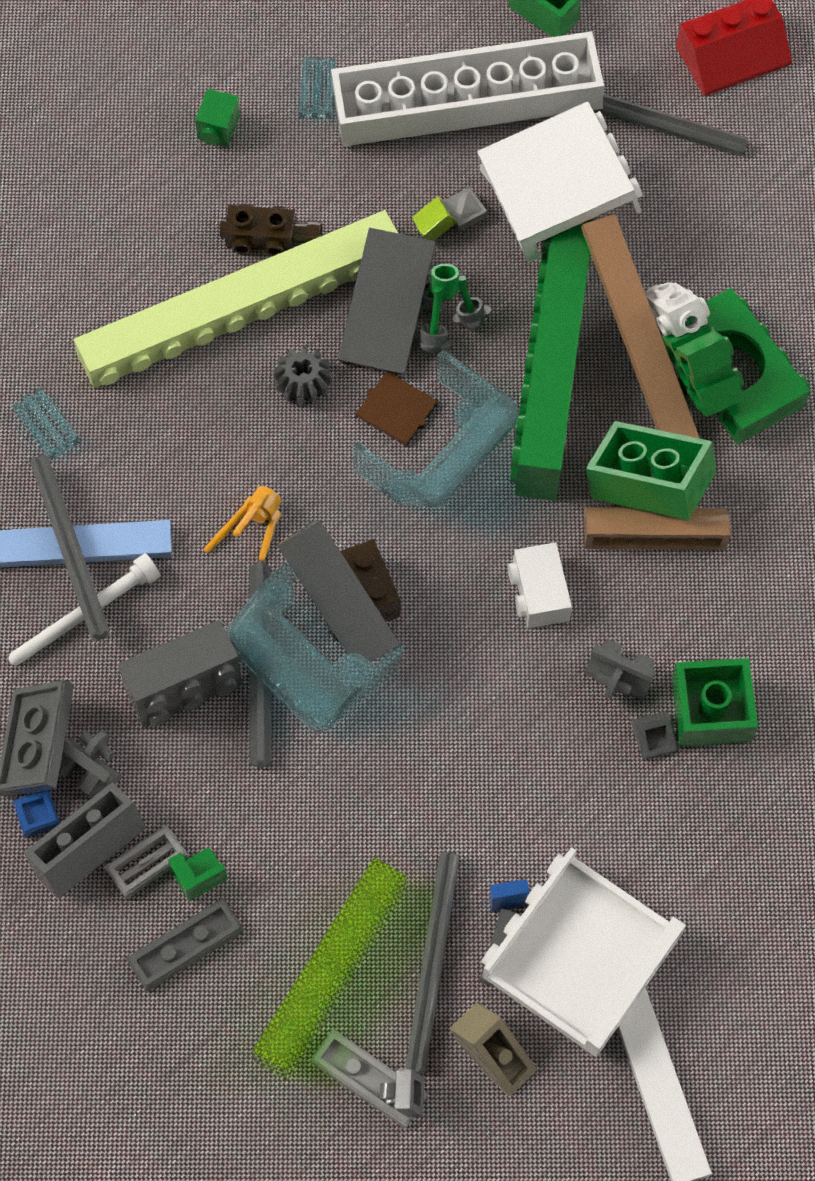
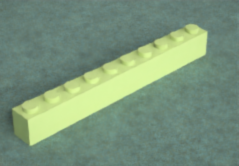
M383 210L74 339L77 356L93 388L113 384L124 375L144 371L155 362L165 358H175L186 349L196 345H206L217 336L227 332H237L248 323L258 319H268L277 311L289 306H299L308 298L320 293H330L339 285L351 280L356 281L369 227L398 233L387 212Z

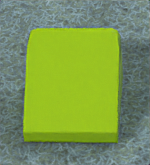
M438 196L412 217L422 236L431 241H435L457 223Z

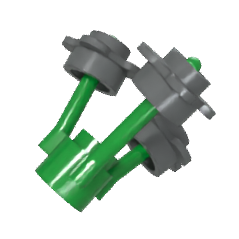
M439 264L431 269V279H428L421 309L432 311L431 324L423 325L420 332L415 333L414 340L418 341L420 348L428 353H439L442 349L452 348L453 343L447 340L448 330L444 326L439 325L440 313L444 312L446 308L444 300L454 298L458 290H460L463 300L458 303L456 307L457 313L452 317L455 325L462 324L469 330H475L483 324L486 317L492 314L491 306H483L481 299L470 297L467 289V277L459 276V270L454 265Z

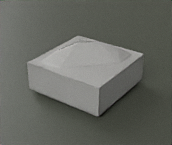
M470 187L443 200V203L457 221L454 227L458 232L487 218V210Z

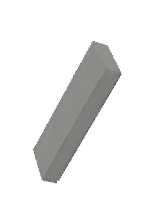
M332 1029L311 1058L310 1063L406 1129L414 1117L405 1116L395 1109V1105L387 1104L386 1100L379 1099L380 1083H396L397 1073ZM424 1092L425 1102V1100L428 1098V1094Z

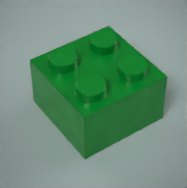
M749 658L676 662L671 680L679 747L752 742L758 729Z

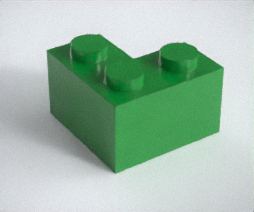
M509 0L508 7L550 36L557 37L565 35L579 21L581 0Z

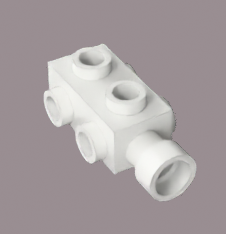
M676 282L652 286L645 293L656 324L665 337L671 334L679 337L686 333H694L700 326L708 323L706 317L710 316V312L705 300L702 297H697L690 289L686 290ZM688 317L693 319L691 325L685 326Z

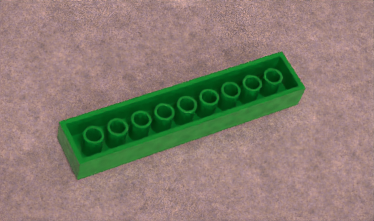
M595 217L543 240L533 320L531 322L529 347L525 364L524 383L522 385L520 410L509 482L516 483L515 496L557 501L590 250L581 227L585 223L594 221Z

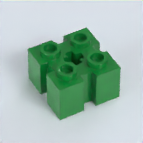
M706 324L700 326L694 333H686L679 337H675L673 334L666 337L664 335L661 336L685 400L690 404L695 403L696 409L706 417L745 400L741 387L744 386V380L740 371L736 367H731L733 363L731 356H734V349L726 336H721L712 326L709 327Z

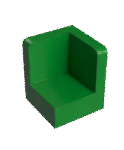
M205 848L186 860L181 852L168 859L170 870L188 902L228 880L224 865L222 863L219 864L210 848Z

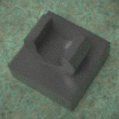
M398 1069L396 1083H380L379 1099L386 1100L387 1104L395 1105V1109L407 1117H423L425 1078L412 1069Z

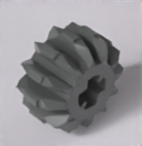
M305 345L299 353H296L290 347L288 357L279 355L277 360L278 367H275L273 370V377L276 380V390L278 393H284V398L287 402L297 398L298 404L302 406L304 399L309 398L315 404L318 400L317 394L326 396L328 385L332 382V373L329 371L330 363L328 359H321V353L318 349L309 354L308 348Z

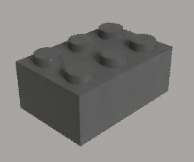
M220 619L118 664L125 691L142 727L149 724L152 726L162 724L172 714L183 709L185 711L196 709L204 703L205 699L217 694L218 696L227 695L242 683L238 655Z

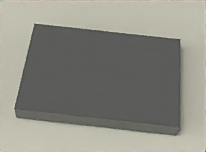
M65 679L13 690L0 759L1 796L6 797L56 789L74 683Z

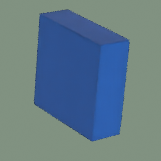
M49 790L13 800L25 838L54 829L60 824Z
M523 879L491 885L489 895L491 911H501V908L507 910L529 906L525 902L530 894L528 881Z

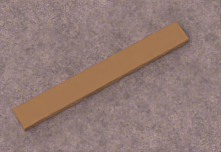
M612 214L583 224L581 227L656 429L699 438L616 215Z

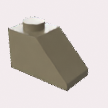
M477 1002L449 1028L465 1052L509 1096L537 1070L502 1018Z

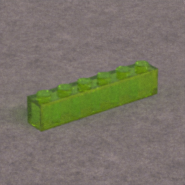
M375 857L372 859L253 1048L252 1053L255 1062L286 1081L289 1079L405 892L407 884L406 875Z

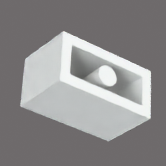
M556 542L515 549L513 563L508 564V573L511 585L517 584L520 595L515 596L517 613L519 617L525 616L527 629L570 621L572 605Z

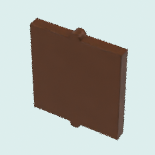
M386 372L374 390L370 389L368 391V398L356 412V417L407 446L419 428L425 427V420L436 407L438 401L393 374Z

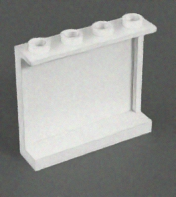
M588 101L477 151L486 175L528 263L540 258L536 243L607 211L631 202L637 214L642 212L638 202V198L643 196L635 177L632 179L628 178L627 175L631 174L625 157L623 155L617 157L616 153L619 152L612 133L605 134L604 131L608 130L601 112L594 113Z
M571 847L565 857L561 854L556 856L547 870V873L551 875L544 886L538 883L535 885L525 901L529 904L528 908L522 916L516 913L510 919L503 931L507 934L506 938L500 946L494 943L483 957L481 963L485 965L483 970L484 979L597 1058L678 942L686 925L675 917H672L668 922L576 859V850Z

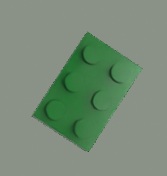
M614 421L586 467L591 498L690 520L716 474L713 443L704 439Z

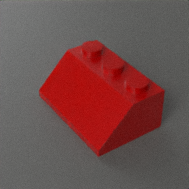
M744 0L680 23L676 48L703 96L787 67L792 63L783 18L773 0Z

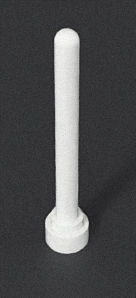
M146 553L133 561L134 565L129 568V573L97 594L102 608L138 583L141 586L145 583L149 585L161 577L157 567ZM80 606L9 654V662L12 665L21 664L84 621Z

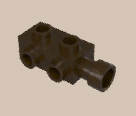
M251 204L228 205L227 217L221 218L220 238H225L227 248H232L233 252L240 255L250 254L252 250H265L269 256H275L294 248V243H306L323 236L322 221L308 220L307 223H297L295 209H288L283 206L268 208L255 207Z

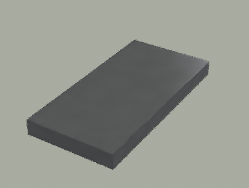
M369 227L338 355L339 362L403 376L406 375L436 248V241Z

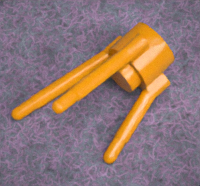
M257 487L252 497L246 499L243 506L205 546L204 552L209 553L238 522V526L233 531V536L235 537L241 534L251 520L257 523H265L268 520L269 523L259 555V560L265 561L276 524L282 516V513L277 510L281 503L280 496L268 487Z

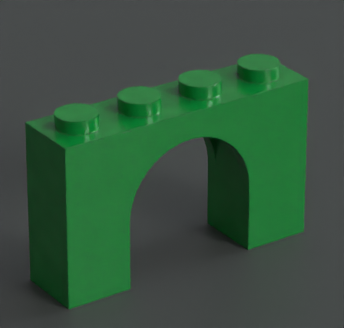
M730 287L705 301L710 312V316L706 317L708 321L706 325L712 326L721 336H726L733 348L748 354L755 361L760 371L761 378L754 385L742 391L745 400L721 410L718 415L719 422L734 442L739 445L804 408L811 390L806 378L801 373H797L791 366L787 353L781 347L778 348L772 341L767 327L762 322H758L752 315L747 301L742 296H738ZM688 317L685 325L692 322L693 319Z

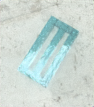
M303 57L299 118L305 119L306 115H312V119H319V116H325V120H332L334 92L331 69H336V59ZM310 66H316L313 106H307ZM323 67H328L325 107L320 106Z
M40 387L35 390L36 394L33 396L28 394L23 397L24 401L20 404L18 402L12 404V409L51 461L80 443L77 434ZM39 402L42 403L66 435L67 441L62 439L37 404ZM31 409L58 445L56 448L53 449L26 414V410Z

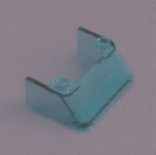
M443 349L438 354L437 381L462 398L454 410V421L461 430L422 473L417 475L408 470L398 472L358 441L353 445L354 472L391 500L401 505L439 507L444 505L517 423L518 407L515 401Z
M286 561L256 589L229 624L227 635L238 658L307 727L317 732H324L334 727L396 671L405 648L399 644L375 667L364 656L355 653L346 654L332 664L282 615L293 603L294 589L291 583L298 578Z

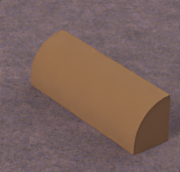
M584 507L585 549L726 550L730 538V521L726 508H696L690 520H684L636 508Z

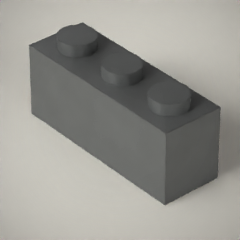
M112 782L23 853L37 878L59 899L145 830L146 826L134 802Z

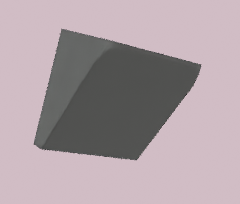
M660 712L631 720L633 732L643 760L678 751L672 718L668 713Z

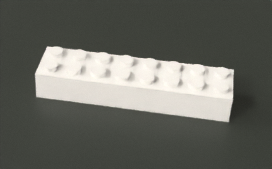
M592 31L331 69L342 147L556 116L587 101L593 110L603 109L604 83Z

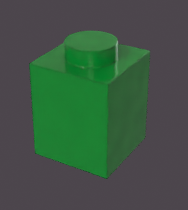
M207 88L195 119L197 139L203 140L210 145L219 144L229 147L241 115L239 96Z

